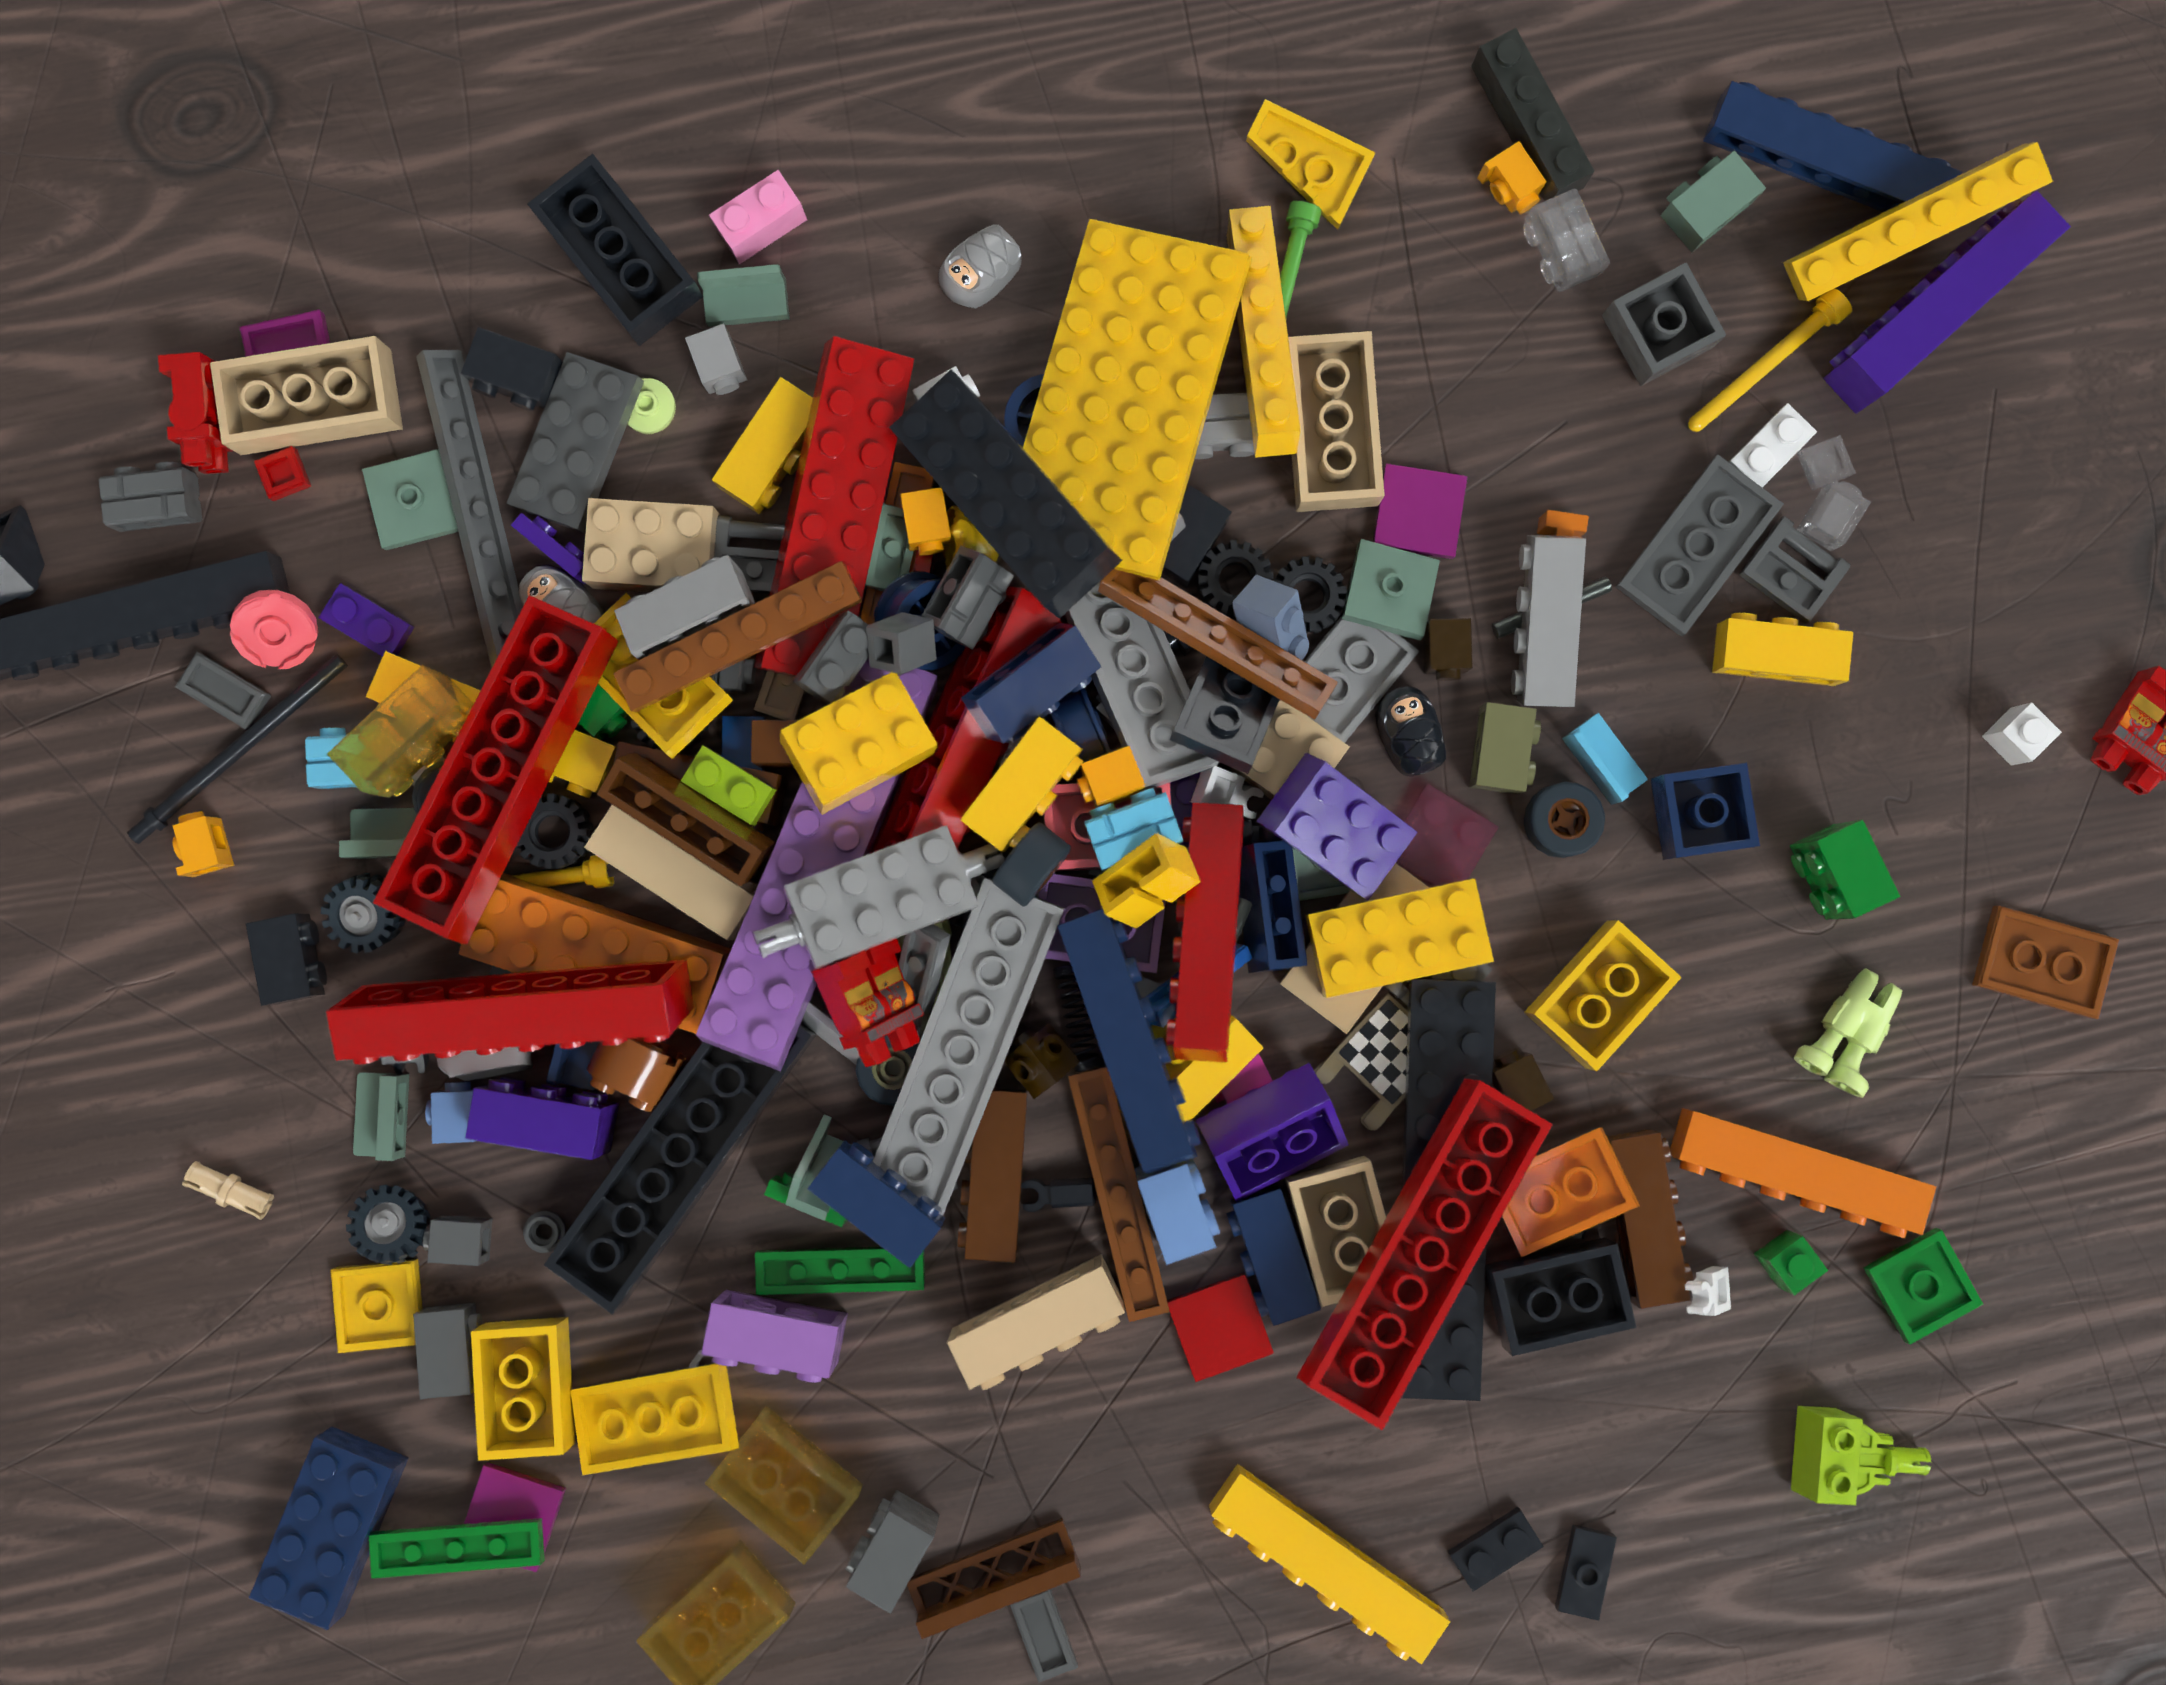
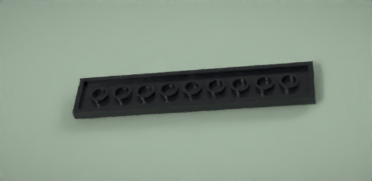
M1425 978L1409 980L1402 1189L1465 1078L1481 1080L1492 1087L1495 981ZM1486 1245L1401 1398L1481 1401Z

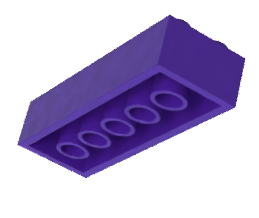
M2037 190L2023 201L2019 198L2006 204L1986 220L1973 235L1956 247L1943 262L1927 273L1914 288L1897 300L1884 315L1868 326L1855 341L1839 352L1829 362L1834 368L1823 379L1849 408L1857 414L1894 387L2071 226Z

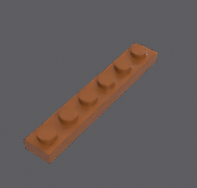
M841 561L613 674L630 710L636 713L863 601L845 563Z
M1113 569L1100 582L1098 592L1314 720L1338 684V681L1161 577L1159 581Z
M1107 1066L1068 1075L1128 1320L1132 1322L1168 1313L1170 1311L1114 1086Z

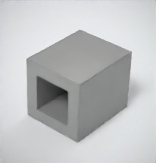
M724 324L685 338L700 380L709 394L716 392L717 395H723L733 392L739 388V383L747 380L731 335Z

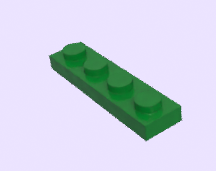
M883 1247L757 1250L755 1252L756 1295L924 1290V1251L913 1265L908 1268Z
M542 1518L374 1531L369 1535L371 1579L538 1566L545 1561Z

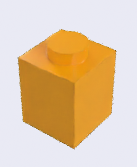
M939 487L900 494L909 550H919V555H932L943 552V546L951 545V534L943 489Z
M1130 746L1081 764L1083 777L1078 778L1077 783L1085 803L1093 801L1095 808L1109 803H1114V805L1129 800L1130 796L1145 791V783Z

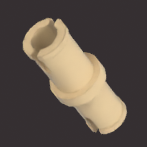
M195 1161L189 1167L182 1183L186 1188L189 1187L216 1199V1204L221 1207L230 1205L255 1216L259 1220L265 1217L274 1199L273 1194H268L241 1182L240 1176L235 1174L227 1176L202 1165L198 1161Z

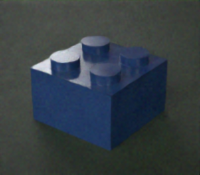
M1747 763L1663 774L1651 778L1663 860L1760 846Z

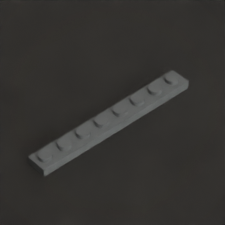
M423 350L416 356L492 669L523 608V604L519 596V587L469 381L461 374L464 366L461 350Z

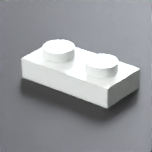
M1787 403L1729 463L1763 488L1817 431Z

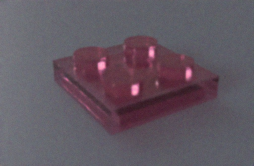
M1427 784L1404 820L1405 823L1417 831V834L1396 863L1433 886L1467 880L1499 827Z

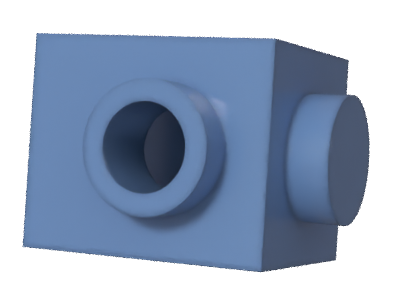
M470 1081L445 1083V1090L431 1093V1100H428L426 1104L425 1116L427 1124L432 1125V1144L476 1142L465 1139L474 1090L471 1089Z

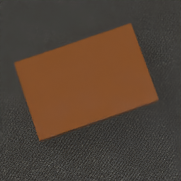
M1993 906L1972 985L2086 1018L2099 1020L2119 939L2006 907Z

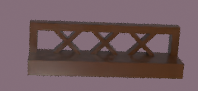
M1061 1518L911 1577L907 1587L918 1613L916 1626L921 1639L1080 1578L1081 1564L1065 1522ZM1058 1532L1066 1553L1051 1559L1036 1553L1041 1538ZM1033 1542L1031 1549L1023 1547V1545ZM1011 1550L1027 1557L1022 1570L1013 1574L997 1568L1001 1555ZM995 1557L991 1565L986 1562H983L985 1560ZM1032 1559L1037 1562H1040L1039 1564L1029 1567ZM972 1565L988 1572L983 1585L975 1589L957 1583L962 1570ZM956 1572L953 1580L944 1577ZM993 1575L1000 1577V1579L990 1582ZM935 1581L949 1588L942 1602L926 1607L919 1586ZM954 1590L962 1593L950 1598Z

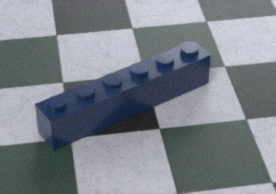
M1731 81L1719 98L1703 138L1704 142L1729 152L1735 150L1739 156L1881 212H1886L1963 174L1962 171L1952 168L1951 164L1943 159L1924 157L1914 153L1905 144L1886 142L1876 138L1867 129L1848 127L1836 122V119L1829 114L1810 112L1798 107V104L1789 98L1772 97L1760 92L1758 87L1747 82L1737 83Z
M1103 909L1058 925L1143 1172L1151 1174L1198 1157L1194 1146L1201 1144L1200 1137L1192 1119L1185 1121L1180 1104L1186 1103V1098L1178 1078L1171 1080L1165 1063L1172 1061L1164 1038L1156 1039L1151 1023L1157 1021V1017L1149 996L1141 998L1136 982L1142 981L1143 978L1135 957L1127 958L1122 942L1129 939L1124 924L1106 916Z

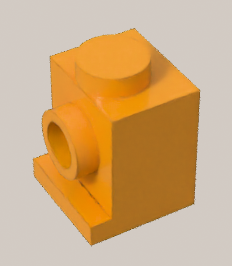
M1520 141L1487 161L1477 177L1481 184L1488 180L1490 181L1491 193L1499 204H1505L1511 213L1517 210L1519 214L1525 213L1540 201L1538 195L1547 182Z
M203 811L188 813L178 817L179 823L172 825L176 836L172 841L173 848L177 857L183 861V866L176 867L178 876L197 877L234 866L221 818L205 816Z

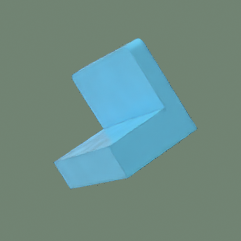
M1599 713L1593 715L1562 738L1611 805L1624 801L1629 797L1628 794L1648 780Z

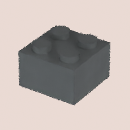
M1687 262L1614 300L1602 314L1606 325L1640 386L1713 349L1726 336L1723 327Z
M898 1490L895 1491L890 1501L882 1498L866 1531L871 1534L870 1537L867 1538L861 1535L849 1557L850 1560L845 1570L851 1574L846 1588L891 1614L935 1536L940 1515Z

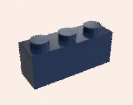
M1057 623L962 696L961 699L987 739L1001 743H1011L1027 732L1028 728L1026 726L1039 716L1045 717L1054 712L1059 707V700L1070 691L1076 692L1087 686L1092 681L1091 675L1102 666L1076 625Z
M1284 841L1254 843L1242 847L1239 898L1246 899L1252 903L1251 910L1243 926L1245 946H1248L1252 959L1247 962L1248 973L1307 966L1292 847Z
M844 1140L807 1189L910 1268L941 1229L945 1218L940 1214L942 1209L929 1197L921 1195L919 1198L906 1188L908 1185L907 1181L892 1169H887L885 1172L872 1162L874 1156L865 1147L856 1142L850 1145Z
M1276 1184L1264 1188L1236 1202L1235 1198L1231 1199L1233 1211L1227 1212L1226 1215L1233 1236L1242 1235L1247 1251L1239 1254L1247 1277L1256 1276L1260 1291L1254 1292L1253 1295L1260 1316L1269 1315L1273 1326L1320 1311L1321 1307L1281 1188Z

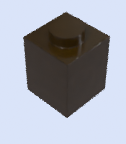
M1471 618L1429 619L1423 637L1424 674H1436V680L1438 681L1460 680L1461 673H1466L1473 668Z
M1513 1049L1494 1059L1496 1066L1493 1067L1492 1082L1497 1091L1530 1111L1554 1100L1531 1053L1522 1052L1519 1054L1517 1049Z

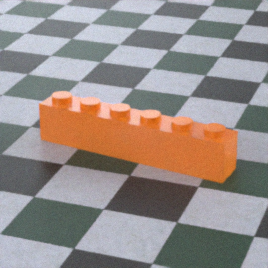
M1685 1108L1681 1110L1670 1147L1671 1157L1681 1160L1680 1169L1703 1176L1706 1168L1721 1172L1719 1181L1741 1188L1745 1187L1747 1180L1761 1185L1759 1191L1761 1194L1783 1201L1785 1200L1786 1193L1801 1197L1800 1206L1821 1213H1825L1827 1206L1841 1210L1839 1218L1865 1226L1867 1218L1882 1222L1880 1231L1902 1238L1906 1237L1907 1231L1923 1235L1937 1188L1934 1185Z

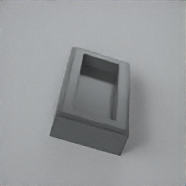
M199 652L195 653L175 685L177 689L247 730L256 722L272 696Z
M1051 1589L1010 1605L1038 1683L1078 1668L1076 1656Z

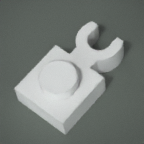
M1214 766L1201 771L1191 802L1243 805L1244 817L1254 819L1257 813L1248 810L1247 801L1251 796L1263 798L1264 793L1258 788L1243 785L1244 777Z
M1711 1266L1696 1272L1694 1281L1686 1282L1685 1290H1691L1693 1295L1692 1304L1687 1306V1313L1716 1316L1731 1309L1728 1267Z

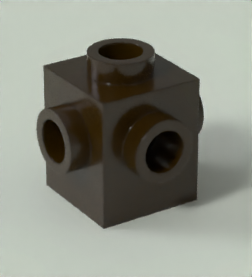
M1049 1023L1037 1033L1030 1027L1013 1040L1011 1044L1015 1047V1050L1004 1061L1033 1099L1056 1084L1080 1063Z

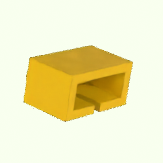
M1155 833L1092 880L1105 915L1135 929L1165 908L1163 900L1172 903L1201 882L1187 848L1158 833Z

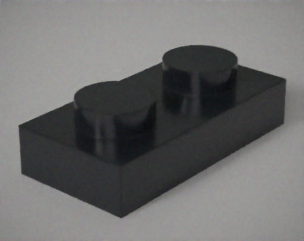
M1516 1507L1448 1550V1553L1474 1592L1544 1546L1519 1507Z

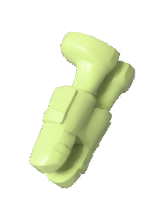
M1867 968L1863 969L1851 981L1845 993L1833 1002V1005L1821 1021L1824 1024L1823 1028L1826 1029L1824 1034L1811 1046L1804 1045L1798 1048L1794 1056V1060L1808 1071L1825 1076L1824 1080L1861 1098L1865 1096L1869 1089L1867 1080L1859 1073L1862 1058L1865 1052L1871 1054L1877 1053L1885 1036L1888 1034L1889 1022L1903 991L1893 983H1889L1879 992L1874 1002H1871L1868 999L1878 983L1879 975ZM1846 1037L1848 1044L1834 1063L1832 1056L1842 1038Z

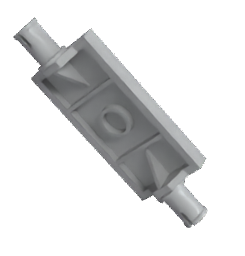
M947 825L785 885L784 891L790 903L792 914H789V919L754 931L753 935L756 944L774 939L759 945L760 948L758 949L762 958L796 944H799L801 947L805 946L815 969L977 908L979 904L970 884L971 878L1000 868L1005 861L1003 854L985 859L996 855L997 851H999L991 843L961 854L955 847Z

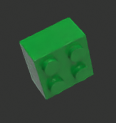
M1863 819L1833 824L1790 845L1794 854L1791 856L1792 864L1799 876L1806 878L1812 890L1809 894L1810 901L1819 915H1824L1826 920L1855 919L1901 897Z

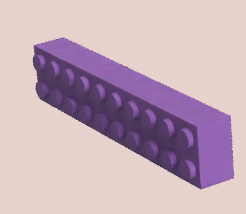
M868 658L851 684L843 687L845 692L841 698L891 672L870 667ZM917 668L902 675L897 674L925 721L937 691V675ZM903 772L823 815L819 812L804 783L801 782L696 1032V1036L701 1041L778 1071L782 1070L817 984L811 972L815 967L806 947H801L799 944L762 958L758 949L760 948L759 945L774 939L756 944L753 932L789 919V914H792V910L784 891L785 885L870 854Z

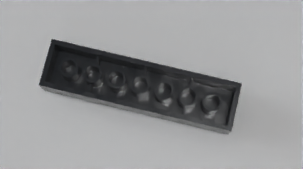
M800 1023L781 1071L703 1042L547 1259L544 1266L612 1315L621 1309L816 1037V1033Z

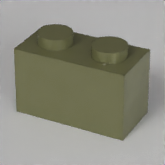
M1486 702L1479 707L1469 788L1520 794L1526 792L1527 785L1532 786L1535 778L1536 763L1535 761H1530L1532 745L1538 744L1541 733V721L1535 720L1537 709Z

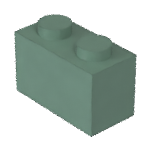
M1735 150L1723 160L1718 156L1714 157L1698 171L1701 177L1691 186L1686 181L1683 182L1666 198L1670 204L1661 214V217L1691 253L1749 207L1766 189Z

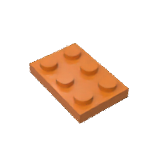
M1599 1127L1535 1156L1502 1216L1521 1257H1525L1640 1205L1603 1128Z

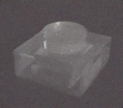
M1841 435L1805 448L1797 453L1812 491L1848 478L1856 473Z

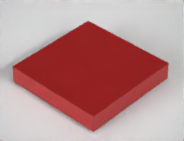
M1244 1272L1167 1300L1170 1314L1195 1383L1274 1354Z

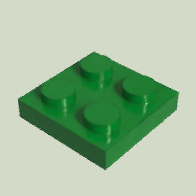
M1938 1228L1930 1230L1863 1267L1903 1341L1908 1344L1920 1340L1983 1305L1943 1230Z

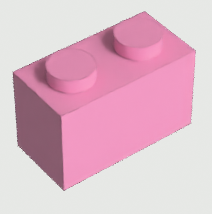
M779 170L709 214L716 230L739 264L807 220L800 201Z

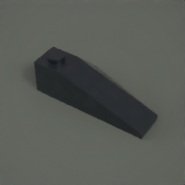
M21 505L0 514V605L17 597L25 599L32 595L39 587L38 580L45 566L27 511Z

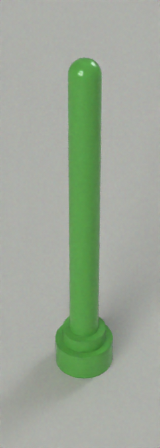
M1304 201L1290 202L1286 221L1289 223L1288 230L1291 231L1280 274L1285 318L1287 317L1307 235H1311L1313 229L1318 227L1322 212L1320 207Z

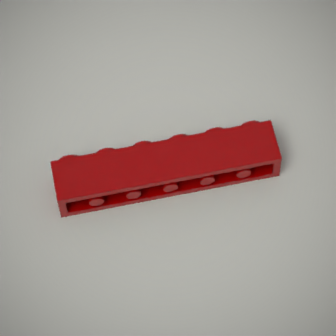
M1193 802L1192 816L1184 817L1183 842H1189V855L1201 882L1187 891L1185 896H1180L1177 899L1176 922H1183L1182 937H1174L1173 962L1180 963L1179 978L1171 977L1170 1003L1177 1004L1176 1019H1168L1166 1045L1174 1046L1176 1060L1228 1063L1244 831L1243 805Z

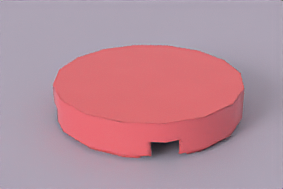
M260 590L244 597L235 607L230 622L231 640L240 655L254 665L264 668L268 665L278 667V669H289L303 663L313 652L319 633L316 617L309 606L293 594L279 590Z

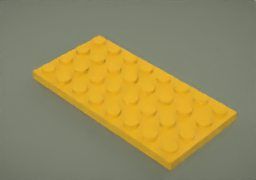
M1089 219L1023 448L1123 560L1114 568L1115 570L1160 581L1250 267L1251 256L1250 253Z

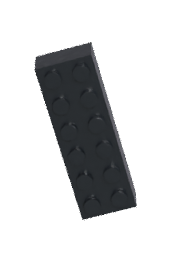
M952 369L889 427L1038 601L1059 619L1123 561L971 388Z

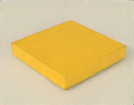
M409 1259L399 1264L391 1262V1265L371 1263L331 1269L338 1353L416 1345L413 1314L423 1309L418 1259Z

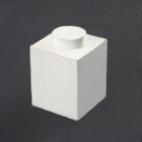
M2031 702L2010 708L1982 737L2012 766L2032 762L2061 731Z

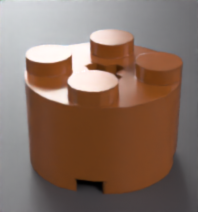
M643 1037L628 1038L626 1042L612 1046L602 1045L600 1041L586 1069L592 1075L590 1085L607 1094H613L617 1090L630 1096L628 1102L633 1106L647 1112H652L654 1106L660 1103L675 1082L686 1057L678 1052L676 1058L667 1054L670 1045L663 1041L644 1042Z

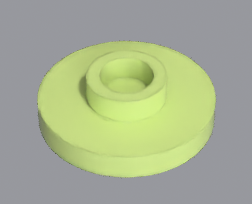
M643 378L644 384L628 425L637 432L653 434L662 431L671 423L675 415L676 403L672 392L665 384L656 379Z

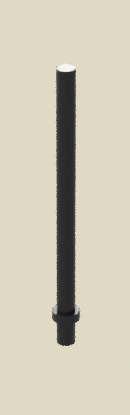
M338 654L333 656L155 809L149 807L143 812L144 818L127 832L128 836L135 843L140 844L156 829L162 831L168 826L167 820L346 669L348 667L347 663Z

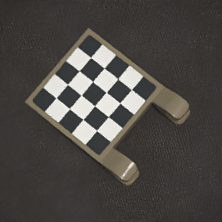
M1389 993L1374 1006L1346 1038L1314 1069L1321 1084H1327L1345 1066L1379 1099L1360 1118L1361 1124L1368 1130L1373 1131L1377 1130L1386 1121L1392 1111L1405 1098L1408 1011Z

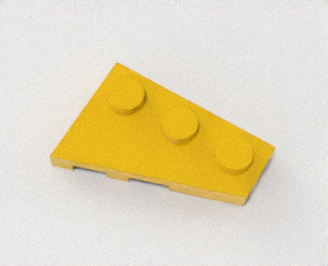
M1266 99L1246 139V142L1309 203L1320 207L1322 210L1321 214L1337 230L1376 153Z

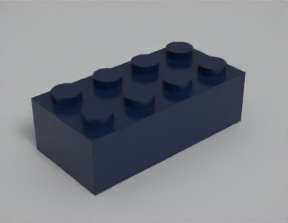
M333 1426L314 1437L249 1599L325 1630L330 1629L347 1611L370 1554L369 1535L374 1531L380 1530L409 1457Z

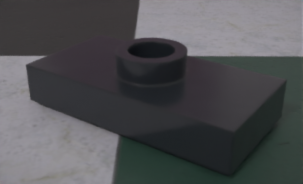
M1572 1525L1555 1603L1557 1611L1599 1621L1617 1540L1613 1533Z

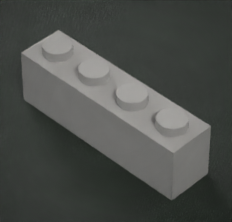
M1527 535V545L1522 544L1520 547L1519 567L1520 570H1525L1524 587H1518L1516 597L1517 611L1522 612L1521 628H1516L1514 634V652L1520 653L1519 670H1513L1511 691L1513 695H1517V701L1524 706L1575 707L1586 538L1577 536Z

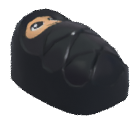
M1412 686L1399 687L1387 693L1378 706L1375 717L1379 736L1395 768L1404 776L1414 777L1440 767L1446 760V749L1441 725L1431 701L1420 689Z

